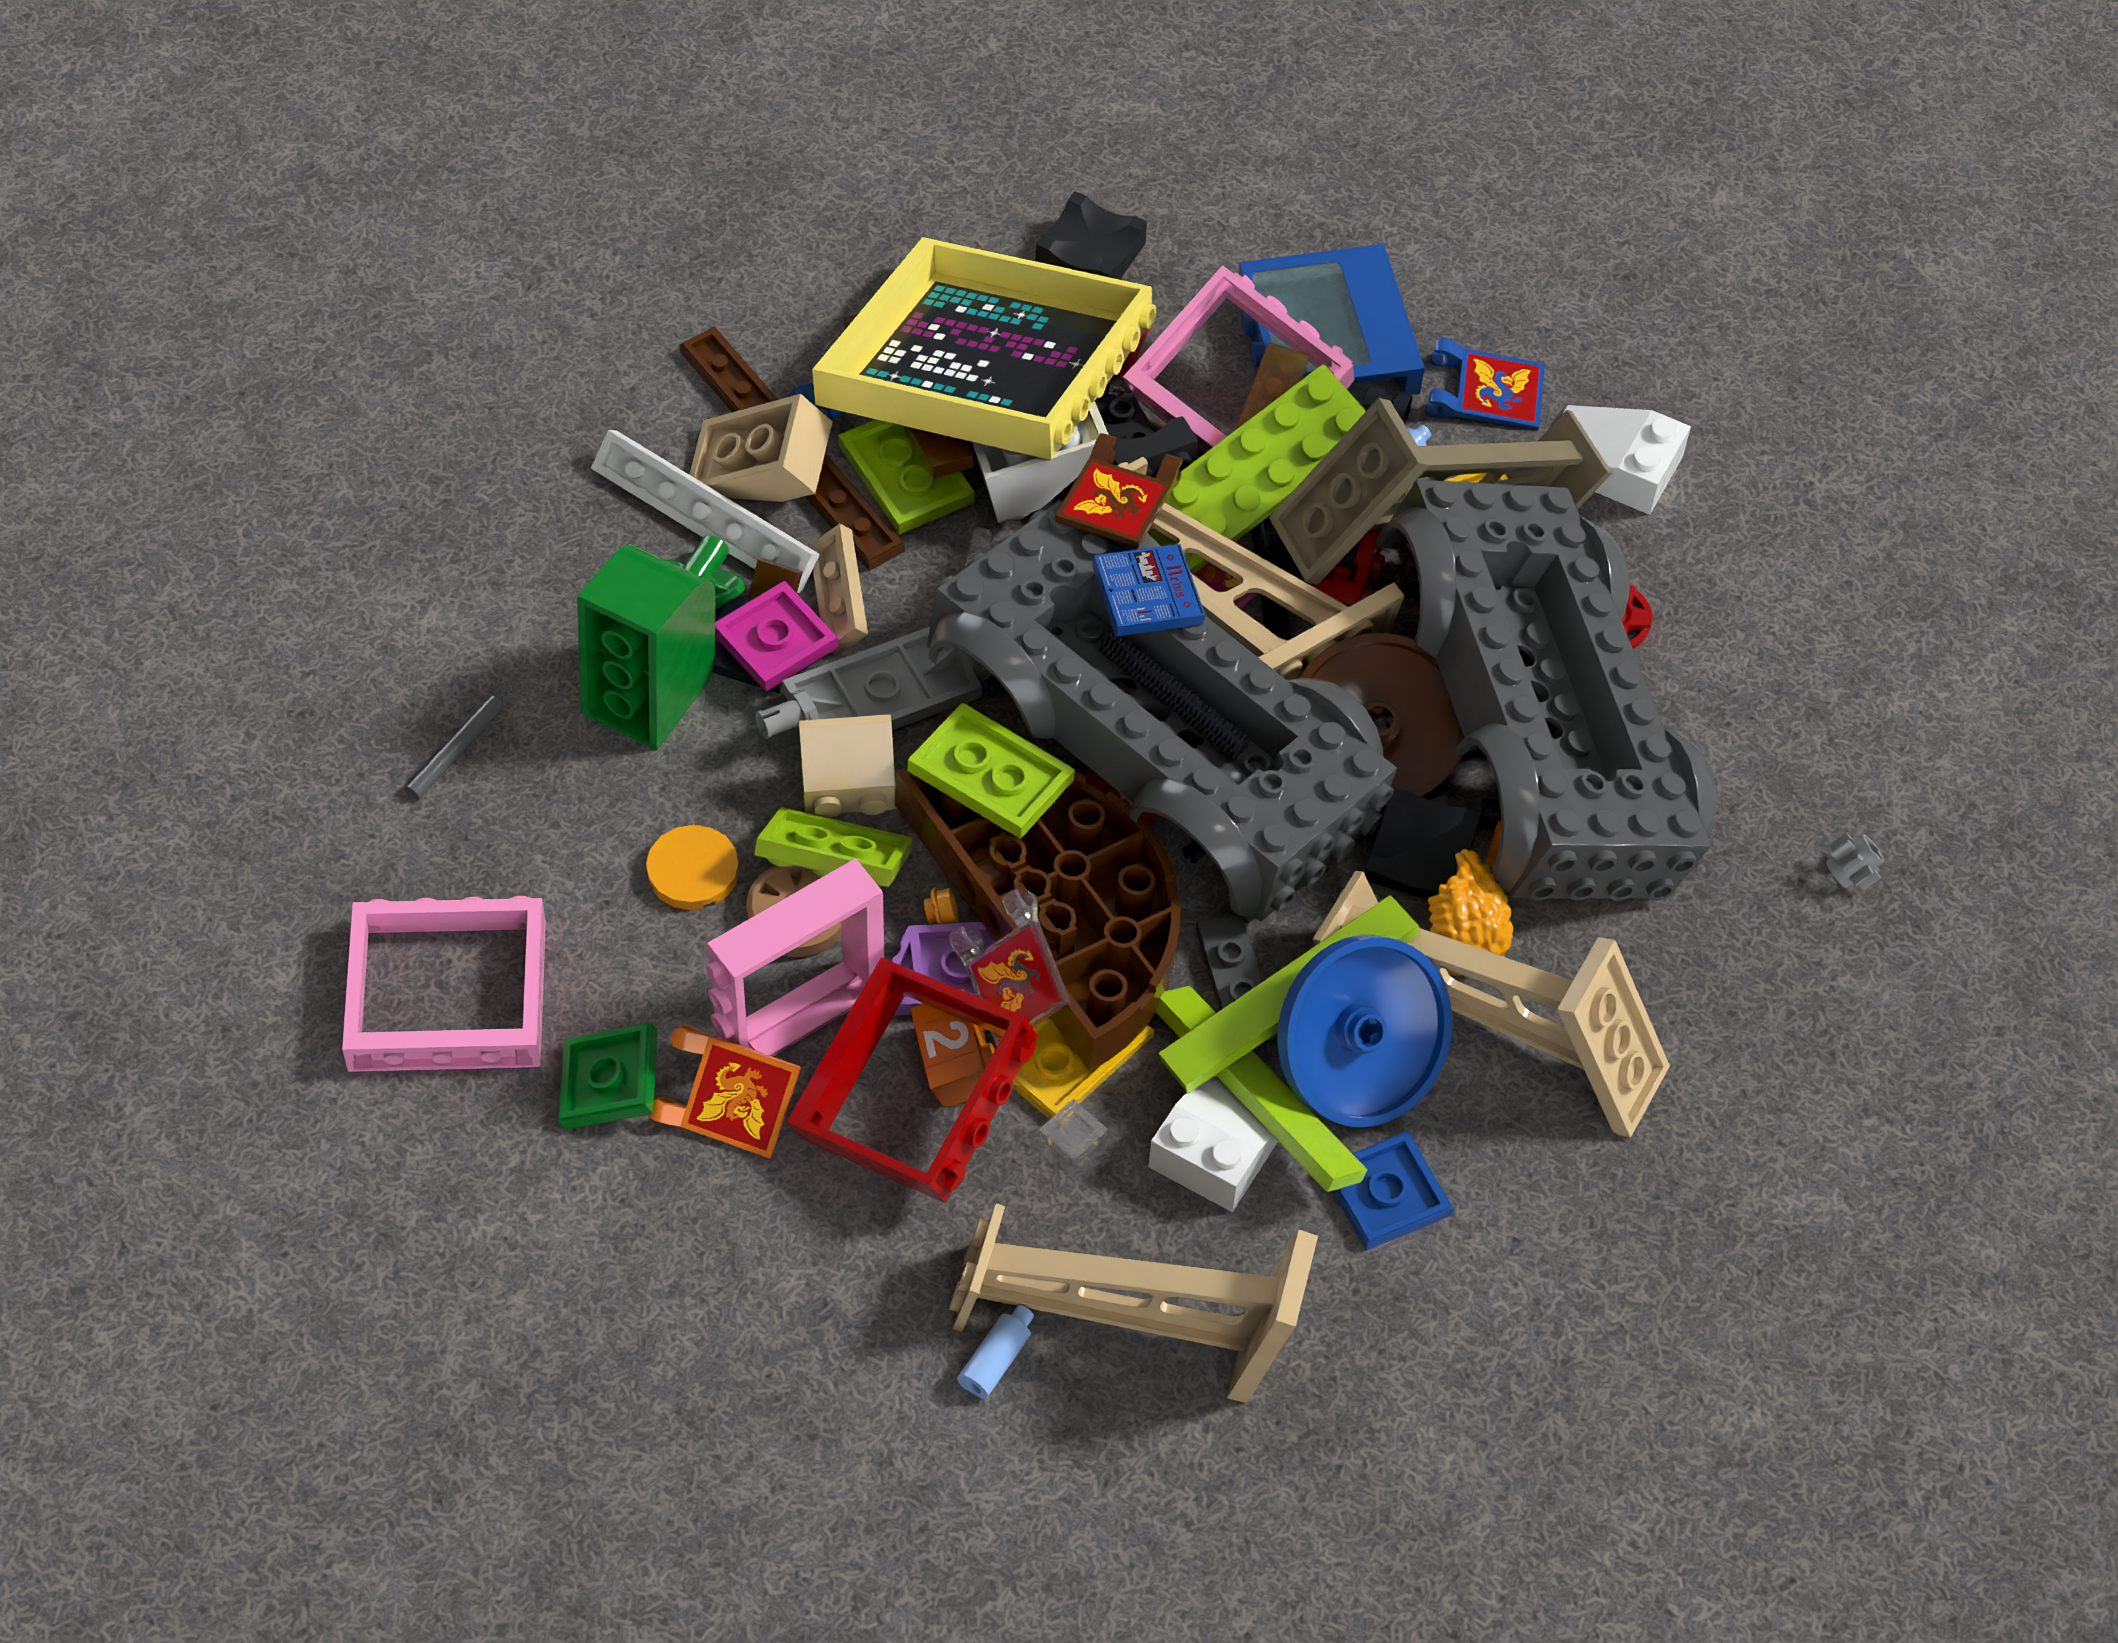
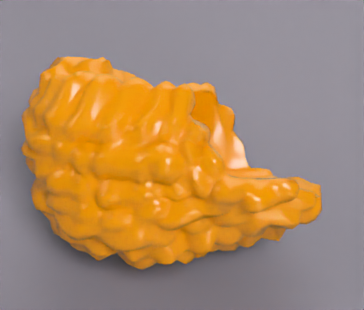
M1463 849L1455 855L1458 864L1457 874L1450 877L1447 884L1439 886L1438 895L1428 898L1430 905L1428 910L1432 913L1429 921L1433 924L1430 932L1505 957V953L1510 948L1513 938V925L1509 920L1511 908L1507 905L1508 898L1503 892L1502 885L1496 882L1494 874L1490 872V865L1483 864L1476 852ZM1447 970L1453 976H1461V974Z

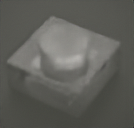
M1074 1099L1039 1130V1138L1073 1168L1104 1142L1108 1134V1129Z

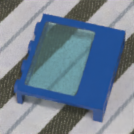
M1384 244L1239 262L1238 274L1241 277L1246 275L1255 285L1254 289L1265 298L1270 295L1279 300L1287 309V315L1298 323L1304 320L1313 326L1320 335L1319 339L1332 348L1333 345L1342 348L1343 354L1353 361L1351 363L1354 370V381L1352 383L1398 377L1402 391L1420 394L1425 368ZM1241 312L1244 336L1251 335L1253 341L1250 344L1252 365L1254 368L1260 367L1262 372L1259 377L1262 398L1270 399L1272 403L1283 395L1284 392H1287L1316 370L1317 367L1247 313Z

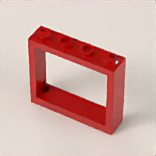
M881 957L788 1118L787 1123L802 1139L946 1203L951 1192L961 1185L965 1177L966 1165L975 1149L985 1142L989 1133V1124L999 1106L1005 1104L1009 1099L1013 1088V1081L1021 1066L1032 1057L1038 1034L1023 1015ZM905 995L1003 1036L927 1173L829 1130Z

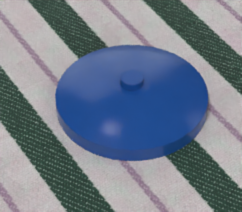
M1374 934L1356 935L1341 939L1321 950L1302 968L1289 988L1279 1018L1277 1041L1279 1060L1286 1081L1296 1097L1309 1110L1335 1123L1351 1127H1371L1390 1122L1402 1116L1419 1103L1441 1073L1452 1037L1451 1002L1446 985L1437 968L1415 947L1399 940Z

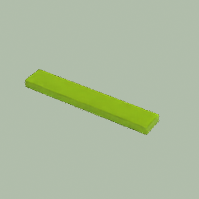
M1389 895L1160 1051L1161 1062L1185 1091L1190 1093L1278 1032L1280 1013L1289 988L1302 968L1321 950L1341 939L1365 934L1386 936L1409 943L1420 935L1419 925Z
M1191 986L1165 991L1159 1000L1156 1013L1180 1038L1216 1014ZM1252 1050L1216 1074L1222 1083L1326 1192L1362 1182L1367 1172L1364 1165Z

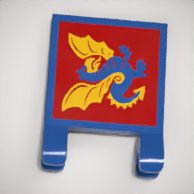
M1437 339L1435 351L1431 355V364L1449 368L1460 366L1458 393L1456 398L1443 389L1435 388L1431 390L1429 402H1427L1425 408L1427 416L1444 419L1459 417L1507 427L1530 430L1539 429L1545 363L1466 349L1450 339Z

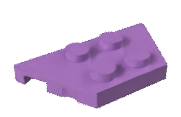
M982 922L913 925L907 927L900 942V950L893 957L892 962L957 989H964L965 992L983 999L970 965L999 946L986 931ZM1009 980L1001 989L1009 987L1010 984V988L1013 985V988L1017 986V989L1020 990L1021 987V991L1025 993L1026 984L1021 980ZM905 995L894 1015H912L910 1008L922 1004V1002Z

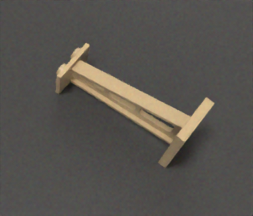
M1141 457L1130 464L1123 462L1117 466L1146 475L1148 462L1144 457ZM1166 503L1163 504L1151 525L1154 529L1181 544L1184 553H1195L1242 582L1226 592H1217L1191 574L1205 616L1286 680L1299 679L1308 665L1319 654L1342 640L1369 633L1391 634L1405 596L1398 586L1392 583L1348 607ZM1247 593H1260L1308 621L1313 627L1290 640H1284L1236 607L1233 601Z
M1355 871L1345 888L1340 892L1337 901L1324 922L1318 927L1312 939L1315 946L1378 904L1364 872ZM1419 928L1420 935L1407 944L1422 952L1437 968L1446 985L1453 1011L1585 1070L1612 1131L1620 1136L1631 1138L1670 1065L1615 940L1598 937L1574 980H1570ZM1447 970L1495 987L1503 994L1506 1002L1455 980L1448 974ZM1519 996L1556 1009L1564 1027L1530 1012L1521 1003Z
M996 1203L989 1220L979 1219L974 1236L968 1245L962 1264L964 1270L960 1282L958 1281L949 1307V1310L957 1312L953 1330L963 1331L977 1298L1016 1306L1023 1305L1040 1311L1237 1350L1239 1353L1227 1398L1247 1403L1296 1327L1318 1236L1298 1230L1271 1276L995 1243L1005 1206ZM1082 1286L1148 1293L1152 1297L1149 1299H1139L1084 1288ZM1170 1297H1179L1237 1305L1247 1310L1243 1315L1230 1316L1171 1305L1163 1300Z

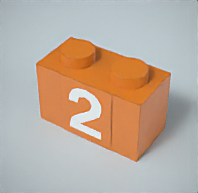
M925 1003L911 1007L930 1090L943 1107L954 1106L967 1101L995 1051L991 1043H986L984 1031L987 1029Z

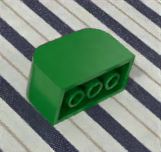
M627 544L612 555L577 595L581 714L658 750L708 684L715 659V587L712 582L632 544Z

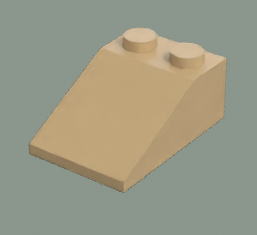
M801 394L703 420L689 475L729 499L784 502L815 494L832 421Z

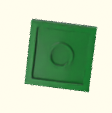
M651 1022L564 1038L558 1123L563 1129H574L653 1114L658 1029Z

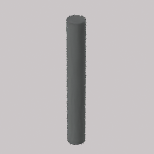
M491 695L405 787L406 793L419 800L504 708L503 702L498 697Z

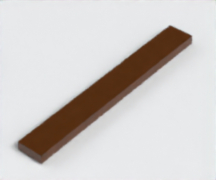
M715 326L679 344L680 353L731 412L779 400ZM825 453L816 493L805 496V498L831 528L840 523L852 530L856 557L868 571L905 552L903 541Z

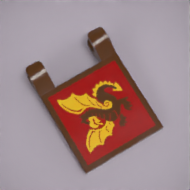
M1100 433L1088 461L1057 511L1055 521L1139 548L1171 490L1181 480L1179 468L1182 465V458L1166 454L1156 478L1113 465L1116 454L1113 447L1116 444L1117 438Z

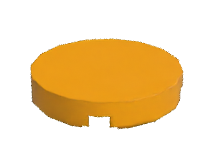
M699 825L677 827L660 836L650 848L646 862L648 880L657 897L674 908L685 910L704 909L703 905L711 904L714 901L717 904L724 900L736 886L739 874L736 848L726 835L711 827Z

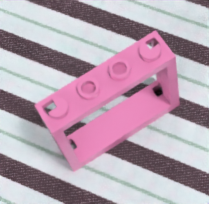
M1223 265L1123 376L1127 393L1133 392L1137 401L1165 423L1183 416L1198 439L1197 448L1204 453L1208 452L1227 436L1154 379L1226 298L1318 368L1325 364L1346 389L1354 381L1353 364H1351L1353 361L1343 354L1342 348L1333 345L1332 348L1319 339L1320 335L1313 326L1304 320H1301L1299 323L1287 315V309L1279 300L1270 295L1265 298L1254 289L1255 285L1246 275L1241 277L1238 273L1234 274Z
M856 858L707 943L709 964L706 965V971L712 989L708 991V995L714 1007V1014L710 1018L716 1030V1037L773 1057L852 1009L880 958H884L883 891ZM841 922L843 961L746 1017L743 978Z
M514 896L510 899L467 897L462 900L420 898L415 901L373 899L368 902H353L342 1045L348 1072L540 1067L546 930L542 898ZM527 929L523 1029L362 1032L369 933Z

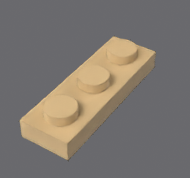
M839 523L809 545L810 549L820 554L813 568L820 619L838 637V648L830 652L834 655L843 653L868 635L852 530Z

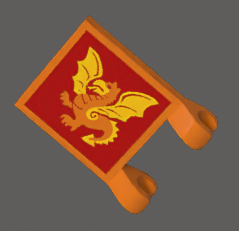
M682 1024L679 1028H676L671 1038L672 1046L684 1051L702 1054L703 1056L687 1106L669 1097L659 1096L654 1100L653 1114H649V1118L660 1123L691 1130L771 1159L801 1067L712 1036L688 1024Z

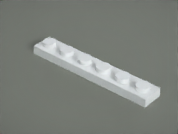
M615 430L607 431L591 466L592 470L701 537L710 535L721 539L727 544L729 554L754 569L756 568L757 560L764 558L803 571L797 593L804 589L820 555L819 553Z

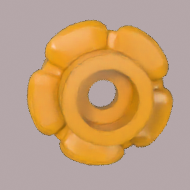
M936 887L933 888L930 892L931 898L924 899V909L929 925L959 923L958 908L951 888L940 891Z

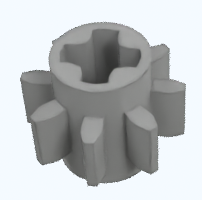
M1846 832L1829 845L1833 851L1830 852L1832 857L1826 861L1827 867L1844 888L1847 889L1854 884L1855 886L1859 885L1864 891L1881 879L1878 873L1880 871L1878 866L1884 862V858L1877 846L1865 834L1859 838L1855 836L1852 838Z

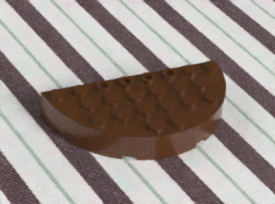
M907 768L896 771V808L978 920L982 922L986 931L997 945H1002L1029 926L1031 929L1036 927L1064 997V1001L1046 1013L1086 1068L1091 1071L1125 1049L1145 1029L1156 1014L1159 1000L1168 989L1172 977L1180 930L1181 903L1174 882L1175 874L1163 846L1151 828L1140 816L1136 823L1129 818L1131 807L1111 791L1107 794L1103 793L1099 789L1087 784V777L1075 772L1074 781L1026 834L1019 839L908 772ZM1017 960L1018 971H1027L1030 977L1024 983L1027 984V987L1032 992L1034 989L1030 985L1031 975H1033L1036 981V977L1040 973H1037L1034 969L1028 970L1024 964Z

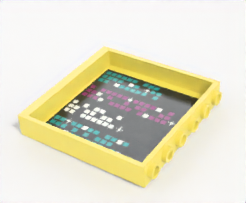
M922 237L812 369L815 405L1052 460L1061 446L1067 445L1072 431L1077 424L1086 419L1089 408L1096 398L1102 397L1106 385L1112 376L1120 372L1123 361L1128 354L1136 350L1139 339L1144 332L1152 328L1156 318V306L1152 304V287Z

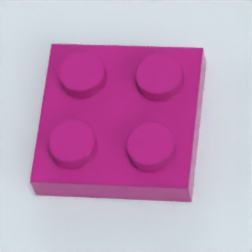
M786 581L781 582L715 622V637L765 692L780 684L782 680L790 678L838 648V637Z

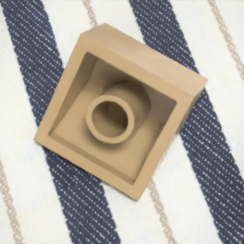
M891 714L799 721L801 773L806 813L833 818L840 813L862 812L867 815H878L886 810L896 809Z

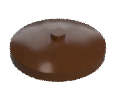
M1369 633L1350 637L1324 650L1302 673L1300 678H1316L1338 685L1351 693L1367 710L1377 727L1383 746V757L1397 767L1391 787L1395 786L1405 789L1420 797L1427 798L1440 789L1457 769L1463 754L1458 757L1455 748L1464 739V735L1436 658L1417 645L1416 640L1388 633ZM1387 803L1383 806L1382 810L1386 809Z

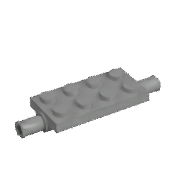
M930 627L782 680L781 691L788 702L763 711H757L755 713L756 723L760 731L765 730L762 732V735L765 739H768L773 735L799 726V721L891 714L893 731L957 707L962 702L965 704L981 698V683L975 676L972 667L976 659L960 649L945 645L942 651L938 653L935 665L928 659L930 649L927 647Z

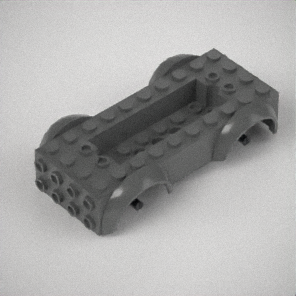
M1416 480L1391 520L1382 528L1374 543L1377 550L1391 547L1393 543L1410 545L1419 581L1406 580L1402 587V593L1405 594V599H1420V616L1415 640L1421 649L1436 658L1463 732L1464 739L1455 748L1457 756H1461L1471 748L1476 749L1478 746L1486 755L1493 770L1499 798L1485 797L1481 803V811L1484 812V817H1501L1500 845L1492 868L1495 879L1510 894L1511 898H1531L1535 901L1548 898H1571L1575 901L1588 898H1611L1615 901L1627 898H1650L1651 900L1658 901L1670 897L1711 847L1709 836L1712 832L1717 812V788L1713 771L1704 755L1681 735L1664 728L1623 626L1622 619L1625 615L1629 597L1630 573L1622 549L1607 531L1596 523L1579 516L1569 488ZM1519 650L1526 652L1531 657V666L1527 667L1524 665ZM1546 721L1557 727L1554 732L1557 739L1552 738Z
M1059 500L1045 511L1043 509L1038 510L1026 525L1016 532L1010 531L1006 533L997 546L986 554H977L965 569L954 577L947 576L938 584L934 592L933 613L929 620L930 630L927 647L930 650L928 659L936 665L938 653L942 651L945 645L966 652L992 673L990 677L981 682L983 691L985 693L989 692V697H995L997 693L1005 688L1022 715L1026 726V733L1032 738H1054L1132 802L1129 813L1131 820L1136 823L1142 812H1150L1169 819L1186 831L1194 840L1183 847L1184 857L1187 860L1190 858V863L1195 864L1205 854L1210 856L1222 873L1229 888L1230 908L1238 915L1256 918L1261 922L1274 910L1278 913L1282 912L1290 905L1296 892L1304 885L1308 888L1313 886L1321 878L1327 865L1333 860L1338 863L1344 860L1360 837L1365 836L1369 838L1381 826L1383 819L1381 812L1383 806L1393 795L1394 789L1391 787L1397 767L1383 757V746L1376 725L1367 710L1348 691L1332 682L1316 678L1286 680L1207 616H1205L1203 625L1124 635L1123 642L1126 639L1129 640L1126 646L1132 642L1131 649L1137 646L1135 653L1139 649L1141 650L1139 656L1145 653L1143 660L1149 656L1148 662L1152 659L1154 660L1151 666L1158 663L1156 670L1160 666L1162 667L1160 673L1166 670L1164 677L1170 673L1169 679L1173 676L1175 677L1172 683L1178 679L1177 686L1183 683L1181 690L1186 686L1187 690L1185 693L1191 690L1190 696L1194 693L1196 694L1193 700L1198 696L1200 697L1198 704L1202 700H1204L1202 707L1205 704H1209L1206 710L1212 707L1213 709L1210 714L1216 710L1215 717L1221 714L1219 721L1225 717L1226 719L1223 724L1229 720L1230 723L1227 727L1234 724L1232 731L1237 727L1238 731L1236 734L1240 731L1243 732L1240 738L1245 734L1247 737L1244 741L1251 738L1247 744L1248 747L1240 753L1236 760H1233L1232 757L1217 747L1215 743L1208 740L1202 733L1187 723L1185 719H1182L1181 716L1166 706L1164 702H1161L1160 699L1099 651L1106 636H1109L1113 631V627L1092 567L1093 557L1100 554L1160 547L1148 533L1140 547L1135 548L1055 521V515L1063 503ZM1116 678L1128 679L1132 682V688L1135 691L1132 694H1125L1111 681ZM1149 712L1162 715L1166 721L1157 720ZM1183 732H1191L1192 737L1197 741L1202 740V746L1198 749L1192 748L1178 735Z

